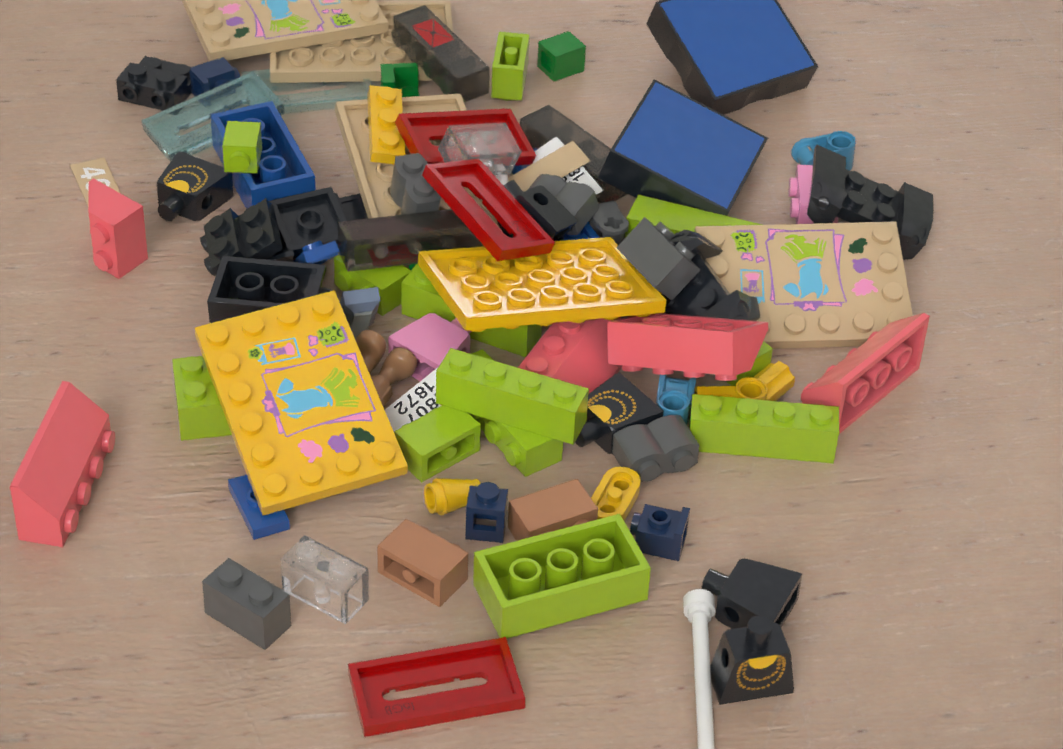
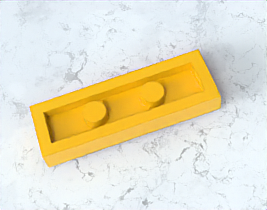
M370 85L367 94L370 162L394 165L396 156L405 155V142L395 124L398 115L403 113L402 89Z

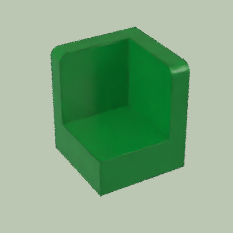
M569 31L538 41L537 67L553 82L581 73L585 69L586 46Z
M417 63L380 64L381 87L402 89V97L419 96Z

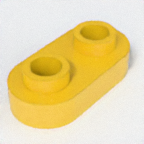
M614 467L606 471L591 497L598 508L597 519L620 514L623 520H626L640 492L641 480L637 472L627 467Z

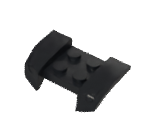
M816 144L807 207L808 217L814 224L833 223L836 217L849 223L896 222L903 260L913 259L925 246L932 227L933 194L905 182L898 191L893 190L887 184H879L865 178L859 172L847 170L845 156Z
M332 187L269 201L274 206L283 249L266 260L293 262L294 258L303 253L302 247L320 240L323 245L336 241L338 248L349 245L352 247L363 239L372 245L376 244L360 193L339 198L338 194L334 193Z
M683 230L676 233L671 240L675 244L679 241L682 242L695 255L691 261L700 271L673 300L662 294L667 300L665 313L663 314L757 321L760 318L757 297L749 296L739 290L730 294L705 259L717 256L723 250L696 232Z

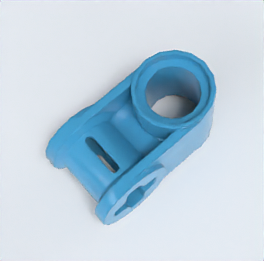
M835 131L817 137L803 138L796 142L791 150V156L797 163L813 165L814 148L817 144L845 156L846 169L850 171L853 168L856 139L851 133Z
M660 375L656 405L664 411L663 417L681 415L688 426L696 378L684 380Z

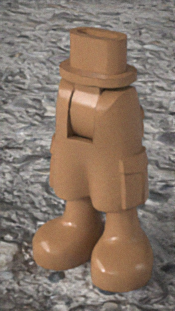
M364 330L359 333L355 340L370 374L384 356L386 342L378 332ZM401 347L393 349L386 357L379 374L371 376L383 407L386 406V403L393 395L391 384L409 378L417 368V359L408 349Z

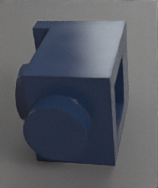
M224 57L190 67L191 93L205 109L211 108V103L236 95V86L241 84L239 71L236 67H232Z
M491 482L470 486L466 505L465 539L497 543L504 542L508 515V489H500ZM476 518L496 520V526L476 524Z
M645 504L642 514L634 512L630 532L636 536L635 541L641 552L679 561L687 537L690 508L683 507L680 512Z

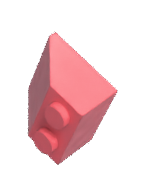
M94 178L90 180L88 213L94 264L100 270L106 271L120 279L148 259L143 206Z

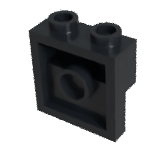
M144 56L139 64L130 62L116 79L118 100L176 114L191 94L190 67L185 64H177Z
M266 198L258 204L250 206L239 216L230 208L221 215L213 217L204 225L205 235L200 237L203 248L209 254L204 259V264L213 276L217 274L222 256L266 260L283 249L274 206Z

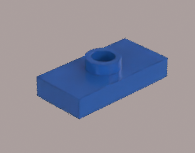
M320 240L302 247L303 253L294 259L293 262L324 264L337 256L340 251L336 241L323 245Z
M247 474L228 480V489L253 540L290 529L289 518L284 510L262 516Z

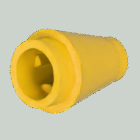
M435 478L432 483L426 484L424 488L426 507L430 513H438L441 516L465 507L470 486H478L481 483L478 479Z

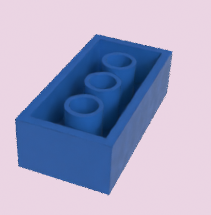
M273 101L210 114L212 144L223 166L222 145L227 121L261 122L262 153L258 174L232 172L233 185L246 209L258 204L265 198L270 201L316 190L315 175Z

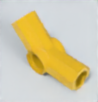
M778 361L775 364L770 363L754 377H745L738 380L736 386L695 387L694 394L776 401L794 386L795 377L792 375L789 366Z

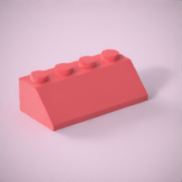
M663 313L651 314L648 317L627 316L607 322L608 364L622 365V370L628 372L642 371L644 367L652 368V373L658 375L673 374L675 370L683 371V376L689 378L704 377L706 373L715 374V380L719 381L736 380L738 374L752 369L768 331V322Z
M921 313L890 322L879 332H873L868 340L859 348H853L845 359L836 366H830L825 374L816 382H810L802 391V403L839 407L840 434L919 369L930 316L926 313Z
M601 318L586 320L582 323L570 321L553 323L518 368L589 388V393H591L617 374L622 368V365L608 364L607 322L612 320Z
M67 381L61 382L10 484L18 539L63 547L69 534L76 531L82 505L87 506L89 503L91 486L95 479L101 477L103 460L107 453L113 451L115 445V432L111 431L109 415Z

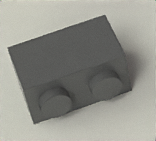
M644 217L617 246V249L655 289L670 300H673L700 269L691 261L695 255L682 242L679 241L675 244L671 240L675 234L662 222L654 225Z
M228 558L202 581L205 613L262 649L266 650L291 627L290 594L234 560Z

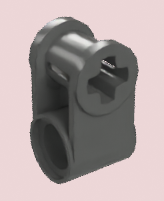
M614 200L598 203L599 209L588 222L599 238L611 237L619 245L625 239V232L628 231V220L621 213Z

